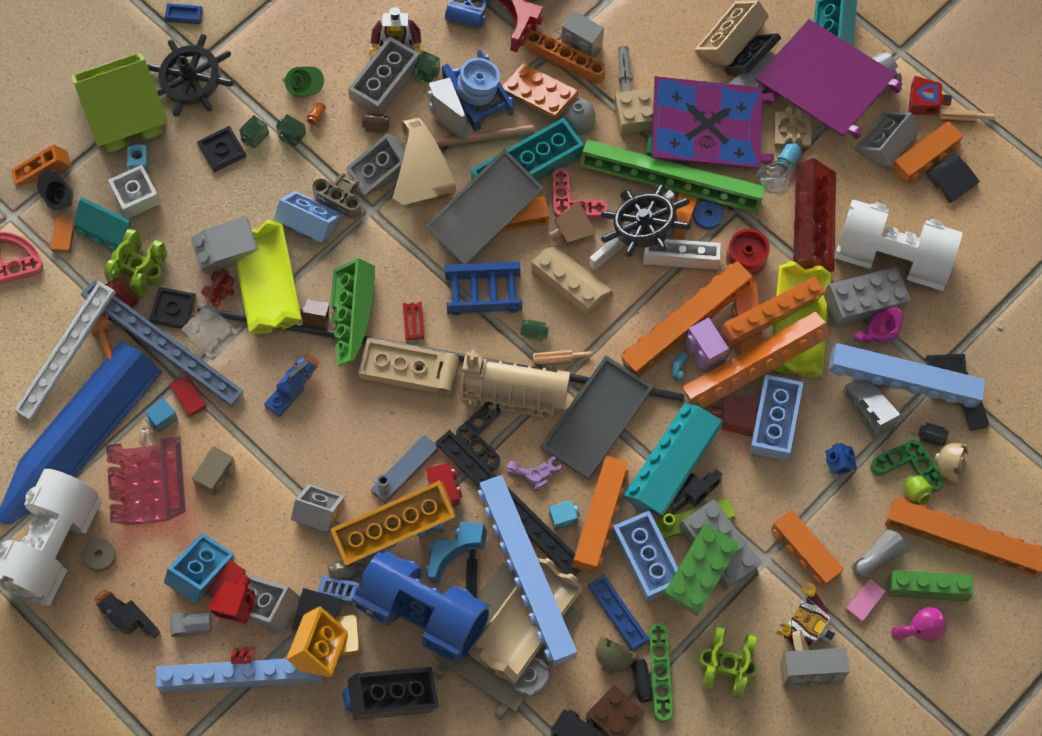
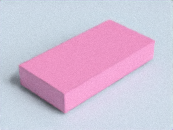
M869 579L846 608V611L862 623L886 591Z

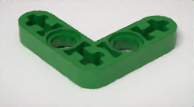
M917 440L908 441L876 456L870 465L871 471L874 474L884 475L910 463L917 476L924 477L928 483L930 480L937 481L936 486L931 484L933 493L937 492L943 484L941 475L923 445ZM911 446L912 448H917L916 454L914 451H909ZM894 453L899 454L902 457V461H893L891 455ZM886 460L888 461V463L884 464L882 469L880 467H876L877 462L879 464H883L886 462ZM918 463H927L928 470H921L918 467Z

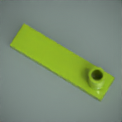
M729 498L717 502L729 520L736 517ZM701 507L675 515L666 514L664 518L656 520L655 523L663 539L666 540L684 534L679 527L680 523Z

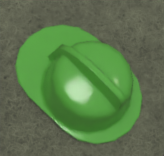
M298 66L291 68L282 81L285 83V87L290 94L307 96L321 91L324 85V76L316 67Z

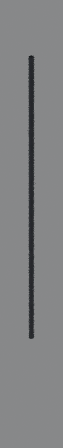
M198 306L197 309L198 314L247 322L246 314ZM295 324L286 328V330L335 338L334 330L319 329L301 324ZM364 336L362 341L363 344H366L368 338L443 353H452L459 356V361L464 362L465 354L455 353L450 351H444L439 349H433ZM488 359L489 362L499 363V360ZM503 361V364H508V365H513V364H514V363H510V362H505V361ZM517 364V366L528 368L527 365ZM532 367L533 369L543 370V368ZM570 373L569 381L585 384L590 377ZM654 388L649 396L682 402L684 400V394Z

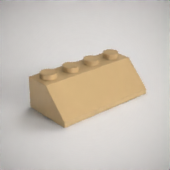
M735 1L695 48V51L715 65L729 66L734 62V58L744 50V46L754 38V34L764 26L765 21L769 18L767 12L759 1Z
M556 245L544 249L532 261L531 272L587 317L613 291Z

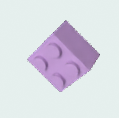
M709 318L689 328L685 346L687 351L696 358L695 362L699 369H703L706 374L726 362L729 348Z

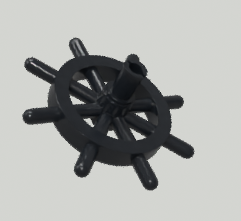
M205 34L200 35L197 45H188L180 48L177 47L174 40H168L167 43L172 52L165 57L161 66L147 64L149 71L158 72L161 86L157 89L158 96L166 94L168 98L176 102L173 110V116L175 117L180 115L183 104L192 105L201 102L206 111H211L212 105L208 98L215 92L218 85L228 87L234 85L233 80L221 78V70L218 64L229 58L231 52L227 50L215 57L209 50L204 48L207 39ZM193 56L191 62L189 63L186 57ZM200 57L207 60V62L197 67ZM175 64H177V66L179 67V69H175V68H172V67H173ZM211 68V76L200 74ZM169 75L178 76V78L168 83ZM198 81L207 82V84L201 88ZM183 83L180 93L172 90ZM192 86L195 92L187 94L189 87Z
M659 185L655 194H641L635 197L630 190H626L624 195L627 201L616 212H601L603 218L613 219L615 229L602 236L601 241L606 243L618 237L621 242L628 245L625 252L627 257H631L636 248H646L655 245L662 252H665L667 246L664 241L673 234L675 229L689 230L691 228L689 223L679 222L676 210L687 206L690 201L688 198H684L672 203L668 198L662 196L665 190L664 185ZM656 207L661 208L660 210L654 212ZM633 211L637 213L636 215H631ZM669 214L667 220H666V219H659V218H661V217H663V216ZM624 221L632 222L623 226ZM656 226H661L660 229H658V230L655 229ZM637 229L635 234L628 233L632 230Z

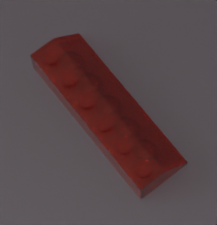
M812 158L796 164L793 262H797L804 269L823 266L827 271L833 272L835 256L836 172L817 159Z

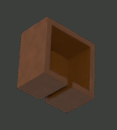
M614 684L586 713V720L595 724L597 730L603 736H627L642 720L645 712L632 700L627 702L628 696Z

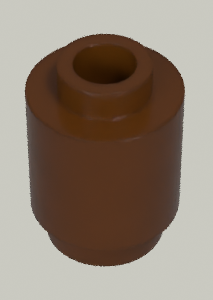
M367 113L366 117L363 116L362 127L368 132L388 131L389 116Z

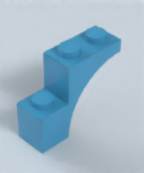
M460 522L459 528L456 529V540L434 539L433 545L429 549L430 564L426 566V576L432 583H440L445 568L460 554L474 549L485 548L487 536L485 525L483 523Z

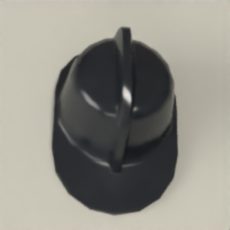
M46 170L41 173L37 181V190L52 210H61L63 207L71 206L73 204V190L61 175L54 170Z

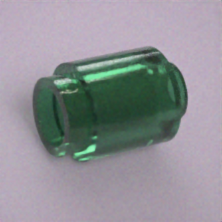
M530 319L528 321L523 320L520 335L528 339L543 341V338L548 337L549 327H546L545 322Z

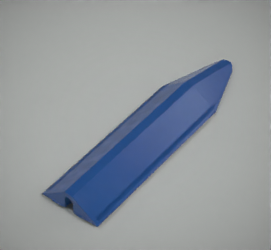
M119 342L111 353L112 357L110 359L106 358L21 457L0 507L1 523L12 524L30 513L25 507L26 505H24L27 500L26 494L31 488L36 486L44 469L57 470L74 477L162 373L143 353L136 348Z

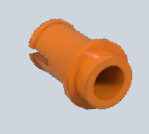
M315 102L311 113L307 115V122L313 126L319 124L321 121L320 117L326 106L321 102Z

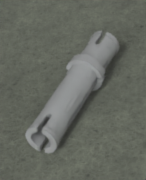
M620 46L618 47L620 70L618 80L621 83V92L632 91L631 82L633 81V76L630 72L629 47Z

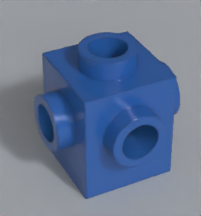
M837 443L825 451L830 473L843 475L857 469L855 452L852 447L843 443Z

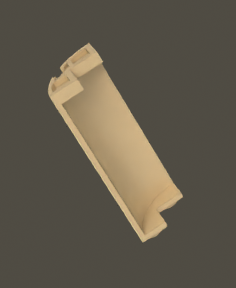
M537 558L563 617L583 587L578 583V578L573 574L559 573L555 568L554 562L550 559ZM516 586L468 651L485 668L489 667L496 672L497 676L514 684L544 644L538 640L536 634L538 631L536 624L532 625L529 618L530 609L524 606L521 598L523 595L521 588L517 589Z

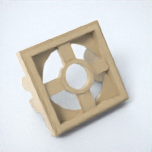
M788 106L785 112H774V146L785 147L788 143H796L801 148H811V116L807 113H802V110L798 107L793 111L792 106ZM789 119V125L779 127L782 121ZM795 119L802 121L806 128H799L795 124ZM794 127L797 129V133L794 135L789 134L787 129ZM780 133H785L787 135L786 138H784Z

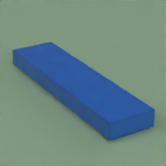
M605 575L588 584L589 590L631 651L634 652L649 642V638Z

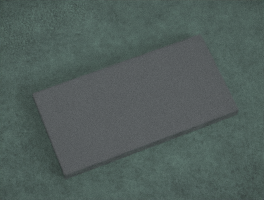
M504 149L425 225V228L461 264H467L544 190V187Z
M605 356L545 439L540 449L553 457L555 456L557 460L589 480L649 396L654 386L608 356Z

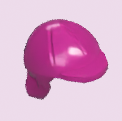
M890 307L876 313L868 324V332L856 331L854 333V340L865 343L873 340L881 343L893 341L902 330L903 314L901 310L897 307Z
M927 607L916 612L918 614L913 617L910 626H894L891 631L897 639L903 640L906 637L915 636L919 640L933 642L944 635L947 622L940 608Z

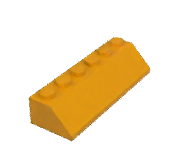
M439 480L330 530L344 564L347 566L455 518V513L443 482Z

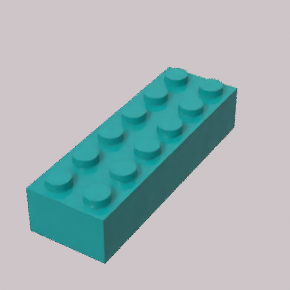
M562 118L508 148L507 151L539 181L553 173L556 169L562 168L581 157L584 144L565 118ZM496 156L471 169V180Z

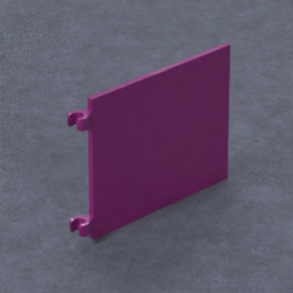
M810 19L804 23L755 78L756 81L844 137L848 132L855 139H859L862 136V129L854 124L888 86L895 93H899L902 90V82L894 79L897 76L895 72Z

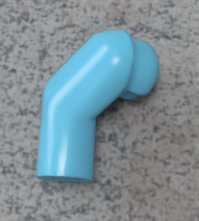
M684 352L680 353L673 362L671 375L678 381H681L685 375V372L681 371V367L687 361L688 355Z

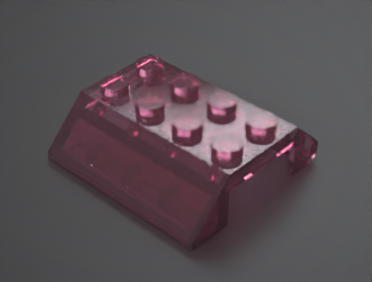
M181 437L161 439V445L127 449H124L121 443L106 446L107 462L120 465V467L114 466L107 469L109 474V499L123 503L109 506L110 511H112L110 512V522L136 525L169 521L186 512Z

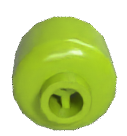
M910 476L905 480L903 493L911 503L923 505L931 499L932 487L924 477Z

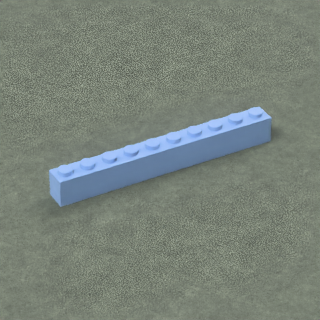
M500 475L480 482V490L477 491L479 499L486 504V508H484L487 518L493 521L492 529L495 536H499L501 540L499 546L502 553H506L508 560H506L510 572L514 571L516 576L514 578L517 589L521 588L523 595L521 598L523 604L530 609L529 618L532 625L536 624L538 631L536 634L539 642L545 645L546 650H544L547 661H551L553 667L576 659L577 650L503 476Z

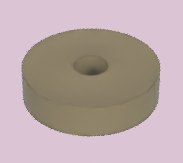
M104 539L92 540L83 550L85 564L89 569L96 572L109 569L116 559V551L113 545ZM98 553H103L102 557L97 558L96 555Z

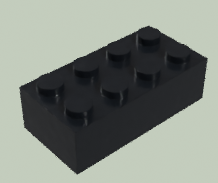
M432 667L356 673L347 680L353 721L430 713L439 707Z

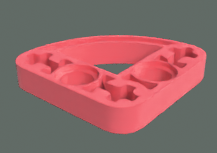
M0 232V243L17 245L30 255L29 257L3 263L0 251V284L39 274L43 269V263L35 247L19 235ZM35 262V268H32V263ZM13 267H20V271L18 273H10V270Z

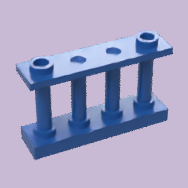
M481 49L477 51V58L489 60L488 56L484 55ZM449 64L442 66V76L444 79H451L464 114L474 131L481 129L483 118L505 108L510 116L513 115L514 100L511 96L508 97L500 82L495 95L498 94L502 102L479 112L474 109V105L465 102L458 95L456 88L461 68L451 69Z
M520 262L445 265V280L451 281L452 302L446 303L447 314L461 315L462 313L501 311L515 313L522 311L523 301L522 299H516L515 278L520 276ZM498 277L508 278L509 300H497L496 279ZM479 278L489 279L490 301L478 300ZM460 279L470 280L471 302H460Z

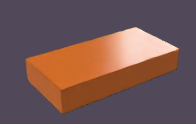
M56 215L50 248L52 252H71L75 216Z

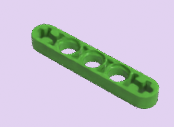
M655 623L649 630L653 708L656 720L665 723L673 715L668 631L662 623ZM657 628L660 629V632H663L659 643H656L657 635L653 634ZM656 648L664 649L665 656L661 658L656 657L654 650ZM662 667L666 670L667 674L665 677L660 678L655 674V670ZM660 687H664L668 691V695L664 698L659 697L656 693V690ZM669 701V703H665V711L669 713L666 714V717H662V714H658L661 711V703Z

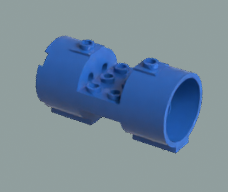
M383 550V554L378 552L368 564L362 575L361 588L358 587L355 595L352 597V608L385 626L402 617L424 629L422 646L455 664H458L460 660H464L469 655L468 651L485 629L491 611L490 605L473 597L467 589L455 586L451 587L443 595L438 589H431L424 585L420 580L421 567L416 562L401 559L386 550Z

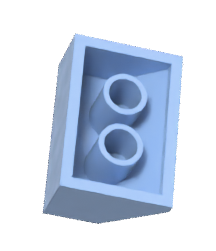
M294 191L279 200L274 220L282 223L284 227L295 229L299 234L312 237V240L316 242H324L331 237L343 217V213Z

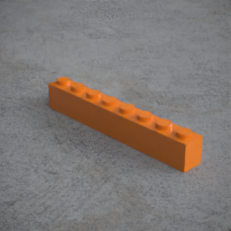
M738 261L733 265H728L721 275L713 277L705 288H700L695 293V296L690 300H685L678 310L669 313L661 324L658 323L652 328L650 333L641 336L634 346L625 349L623 355H621L623 364L632 373L641 377L687 339L690 327L707 318L711 319L753 285L752 275Z
M814 312L686 384L682 388L690 404L704 409L830 338L831 335L826 322Z
M894 498L885 522L887 526L1036 578L1042 572V546L1038 544H1028L1020 538L1005 536L1000 531L985 529L983 525L970 524L963 518L947 516L943 511L930 510L925 505L910 503L905 498Z

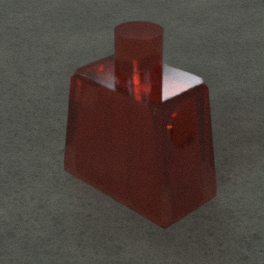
M756 395L725 397L722 407L711 406V414L723 421L721 429L745 436H752Z

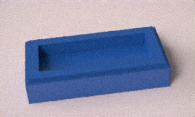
M167 3L164 20L165 22L200 25L203 8L202 6Z

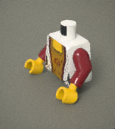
M392 8L389 13L383 14L382 20H379L372 28V47L369 49L370 57L373 50L378 52L377 45L379 44V47H382L389 36L407 47H413V44H415L414 51L420 50L423 56L424 48L420 46V43H422L420 28L413 20H410L407 13H400L398 8Z
M806 583L809 590L801 588V593L808 595V598L804 597L788 624H779L783 631L778 630L776 634L784 636L793 645V632L799 630L803 632L808 646L815 645L819 637L830 643L836 633L826 627L830 620L828 611L816 593V586L812 583Z

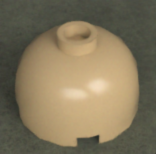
M960 443L947 444L940 453H936L934 464H937L938 472L944 479L960 483L959 479L962 480L967 465V460L964 457V453L968 454L967 445Z

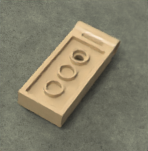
M367 338L359 369V379L437 394L438 392L451 394L459 356L452 353H443Z

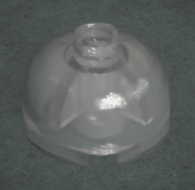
M778 160L771 162L772 166L767 168L765 165L762 166L757 172V177L760 185L765 188L766 192L781 195L793 185L795 172L793 165H790L789 161Z

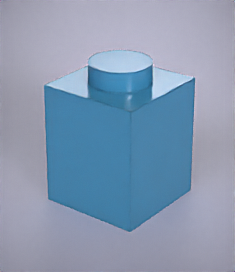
M165 398L145 411L147 424L151 429L155 427L158 432H161L178 419L176 412Z

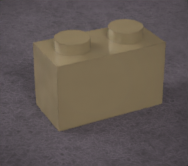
M213 446L192 477L194 485L212 495H215L217 491H221L227 475H231L236 465L233 456Z

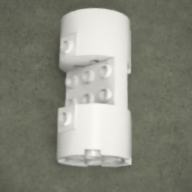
M852 199L834 258L870 269L876 251L912 261L907 275L908 281L944 291L956 259L962 232L944 227V225H941V221L930 219V221H925L919 238L911 232L900 233L897 228L891 226L884 228L889 209L886 208L885 204L876 202L875 205H870Z
M44 469L36 486L31 488L26 494L27 500L24 505H26L25 507L28 511L37 516L29 525L30 531L21 542L6 540L0 545V588L18 597L27 599L31 597V602L41 606H50L67 572V569L63 568V565L55 557L68 531L76 534H86L103 499L98 496V493L92 487L79 479L57 470Z

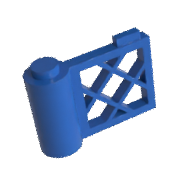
M451 0L448 3L445 12L446 21L475 28L485 25L486 15L484 13L489 0H465L463 3ZM480 1L482 8L475 7L473 3Z

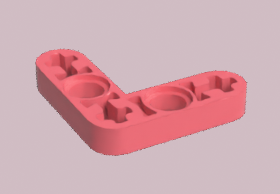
M564 168L556 169L553 172V209L555 217L558 218L563 214L560 213V203H564L565 212L577 202H580L581 206L586 209L585 213L588 219H602L601 212L607 211V204L602 200H570L569 172ZM559 175H562L563 184L559 185ZM559 190H564L567 195L559 197L556 193ZM597 207L601 208V212L597 211Z

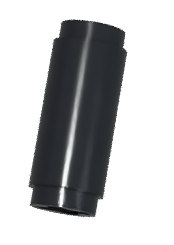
M635 660L631 668L637 698L641 703L652 701L653 690L646 660Z

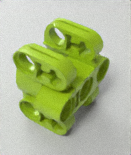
M129 228L124 234L123 242L112 253L111 259L107 262L104 268V275L107 282L114 286L120 285L123 280L122 276L132 277L131 284H129L132 293L143 297L149 285L158 286L163 282L164 276L160 266L164 264L167 258V250L163 242L155 240L150 248L146 249L147 257L139 255L138 253L143 245L141 235L138 231ZM152 273H157L155 276H150Z
M717 626L711 649L703 650L698 660L699 667L705 670L701 688L712 690L715 675L734 679L731 696L742 698L747 681L753 680L758 671L757 664L751 660L757 637L746 635L741 655L723 651L722 647L727 629ZM710 656V663H706L703 657ZM723 662H731L733 668H725ZM750 667L753 673L747 674V668Z

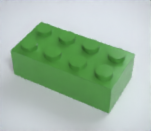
M705 523L662 596L698 616L740 543Z

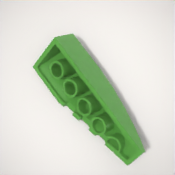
M360 258L333 270L331 308L334 309L335 313L332 316V320L336 323L334 337L338 340L335 347L337 364L340 367L354 361L366 333L371 313L375 266Z

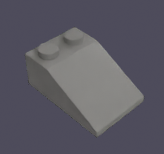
M446 78L429 83L430 91H427L429 101L432 102L429 104L431 114H435L439 123L464 142L468 141L465 114L451 79Z
M387 133L346 167L352 178L359 181L358 187L364 196L398 179L405 149L398 138Z
M246 216L207 228L191 237L200 270L211 275H216L258 250L248 217Z
M244 574L251 579L248 588L256 594L248 620L283 633L299 602L300 596L288 586Z

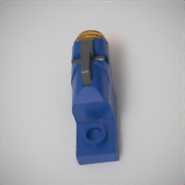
M311 353L301 356L276 384L277 390L264 403L265 407L280 417L305 390L304 384L318 368L319 361Z

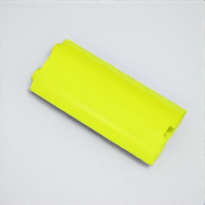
M267 220L257 230L252 229L258 250L236 262L249 333L256 334L272 333V329L279 327L284 330L302 320L283 224Z
M793 261L779 265L776 296L814 276L825 290L831 283L832 273L823 266L804 269L797 262ZM824 295L812 305L773 324L772 336L814 312L827 325L829 308ZM826 340L778 366L773 371L788 376L790 373L799 374V377L804 378L822 377Z

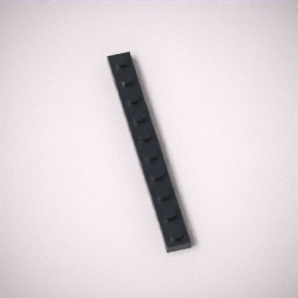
M450 429L435 442L439 449L479 488L480 482L497 477ZM508 488L528 537L565 574L576 576L582 570L572 567L575 553Z

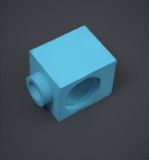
M141 144L128 146V169L131 170L143 165L146 173H149L147 146Z
M572 500L549 507L548 513L554 531L577 524L580 513L577 505L573 506Z

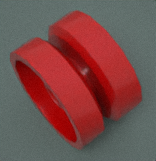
M754 229L737 231L731 237L726 253L727 264L733 265L738 261L752 276L758 275L764 270L770 252V244L767 237Z

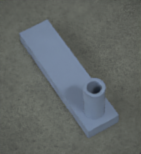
M423 435L385 475L378 477L377 483L371 488V492L386 504L439 450V447L427 436Z

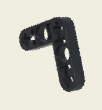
M487 402L457 429L456 436L493 471L500 466V456L479 434L500 416L501 409H499V404H497L496 413L491 412L488 414L489 420H487L485 415L489 412L488 405H493V403ZM479 418L484 421V424L481 427H476L473 421ZM461 432H468V437L471 440L470 444L466 437L461 438ZM481 444L484 449L482 452L477 453L473 451V446ZM487 451H489L487 456L490 459L495 458V464H488V458L485 456Z

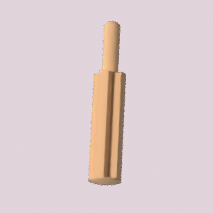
M940 109L939 119L977 121V119H995L994 114L977 113L976 110Z
M572 350L533 353L534 365L571 362L573 358L591 357V352L572 353Z

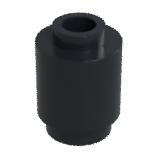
M926 422L925 425L920 426L918 436L921 437V441L944 446L949 431L945 430L944 427Z

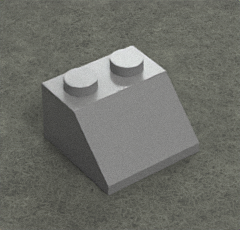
M307 484L295 499L291 520L300 525L313 527L320 532H328L335 523L345 496Z

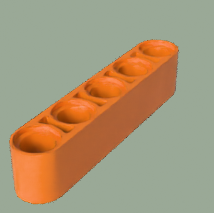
M531 30L529 35L526 34V49L529 52L592 83L599 84L604 80L605 65L603 62L538 30Z

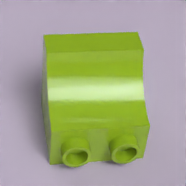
M140 52L71 76L97 147L105 145L107 152L126 147L128 145L126 137L140 133L142 140H146L163 133L161 125L168 123L146 60Z

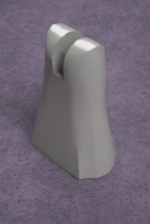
M887 529L869 551L852 564V571L867 577L883 563L910 551L899 533Z

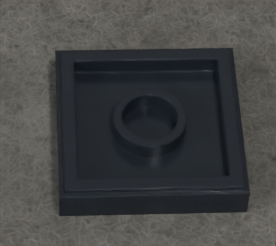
M230 126L197 141L213 172L247 157Z
M159 287L149 321L153 324L187 330L196 300V293Z

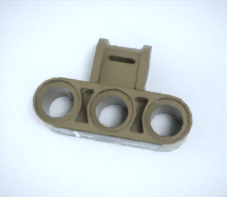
M341 173L334 183L322 178L316 179L313 182V194L317 201L343 213V215L349 218H357L361 215L360 199L354 195L359 186L358 180H352L346 177V174Z

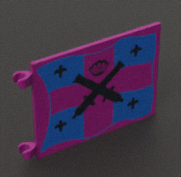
M655 76L651 158L760 169L761 163L771 165L772 161H774V155L771 153L761 154L762 103L772 105L775 100V94H762V87Z

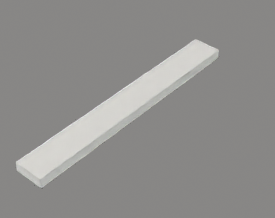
M98 281L14 409L15 412L30 421L33 420L115 295V290Z

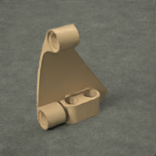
M418 117L401 121L402 132L408 138L392 200L401 206L406 205L407 208H411L455 193V181L442 152L428 128Z

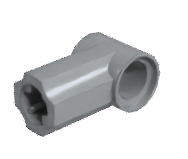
M174 613L170 615L171 636L186 637L189 633L211 631L210 613L190 615L187 613Z

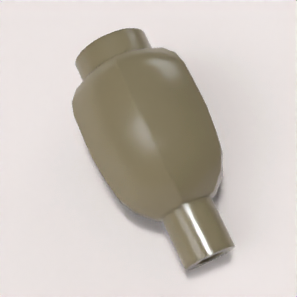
M343 560L335 561L333 565L328 566L329 577L336 579L352 578L358 572H364L366 569L365 563L356 564L354 562L345 566Z

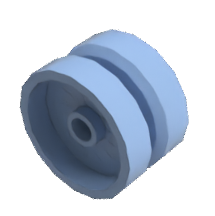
M472 58L466 61L461 67L456 89L458 95L465 102L479 106L491 102L495 97L499 84V70L494 63L487 59Z

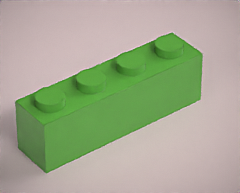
M892 570L888 576V596L969 601L973 596V575Z

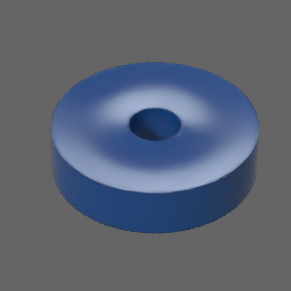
M709 200L701 201L694 209V222L702 229H715L722 222L723 209L716 202Z

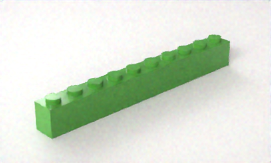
M587 140L580 161V167L656 187L664 185L667 190L754 213L759 212L765 186L662 159H654L651 156Z

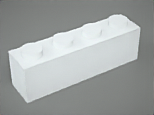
M666 239L664 241L667 246L665 252H662L657 245L644 248L643 264L718 270L720 262L721 243Z

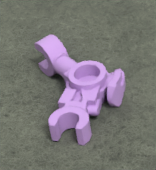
M555 456L549 459L548 464L544 462L536 468H529V470L520 467L516 462L510 461L506 472L526 477L525 480L534 485L535 490H539L548 483V480L544 479L551 477L552 472H559L562 465L560 464L557 467L552 465L556 461Z

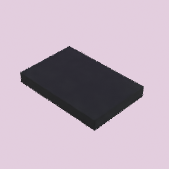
M779 33L757 35L724 71L727 75L749 73L777 44L781 36Z

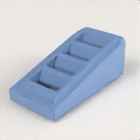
M322 576L317 592L341 598L342 603L352 605V597L355 595L356 589L361 587L360 583ZM326 582L330 583L327 592H323ZM333 585H337L335 593H331ZM342 586L344 587V590L342 595H339V591ZM348 588L352 589L350 596H346Z

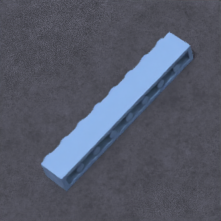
M836 343L831 350L828 371L834 372L838 376H851L855 380H867L875 385H888L892 389H904L912 394L920 393L927 395L929 398H941L949 403L957 402L964 404L966 407H976L983 401L985 379Z
M287 659L255 660L245 664L222 662L156 666V687L160 693L323 683V676L300 672Z

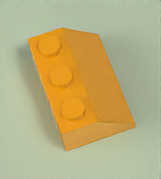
M319 606L303 615L287 660L300 672L331 677L348 631Z

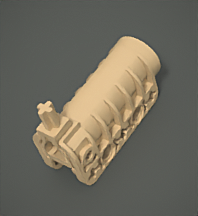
M471 350V353L467 352L465 354L460 386V401L464 405L481 408L485 403L491 402L493 405H488V407L492 410H496L497 404H499L501 411L541 418H552L555 409H565L570 372L560 370L552 372L546 371V368L539 370L533 369L532 366H528V368L520 367L516 363L513 365L503 364V361H499V363L489 362L488 359L479 357L475 353L476 350Z

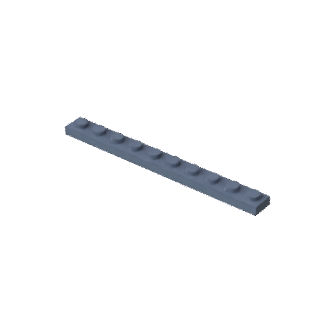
M93 280L81 293L85 300H87L96 286V281ZM115 295L103 311L104 314L230 407L242 396L243 390Z

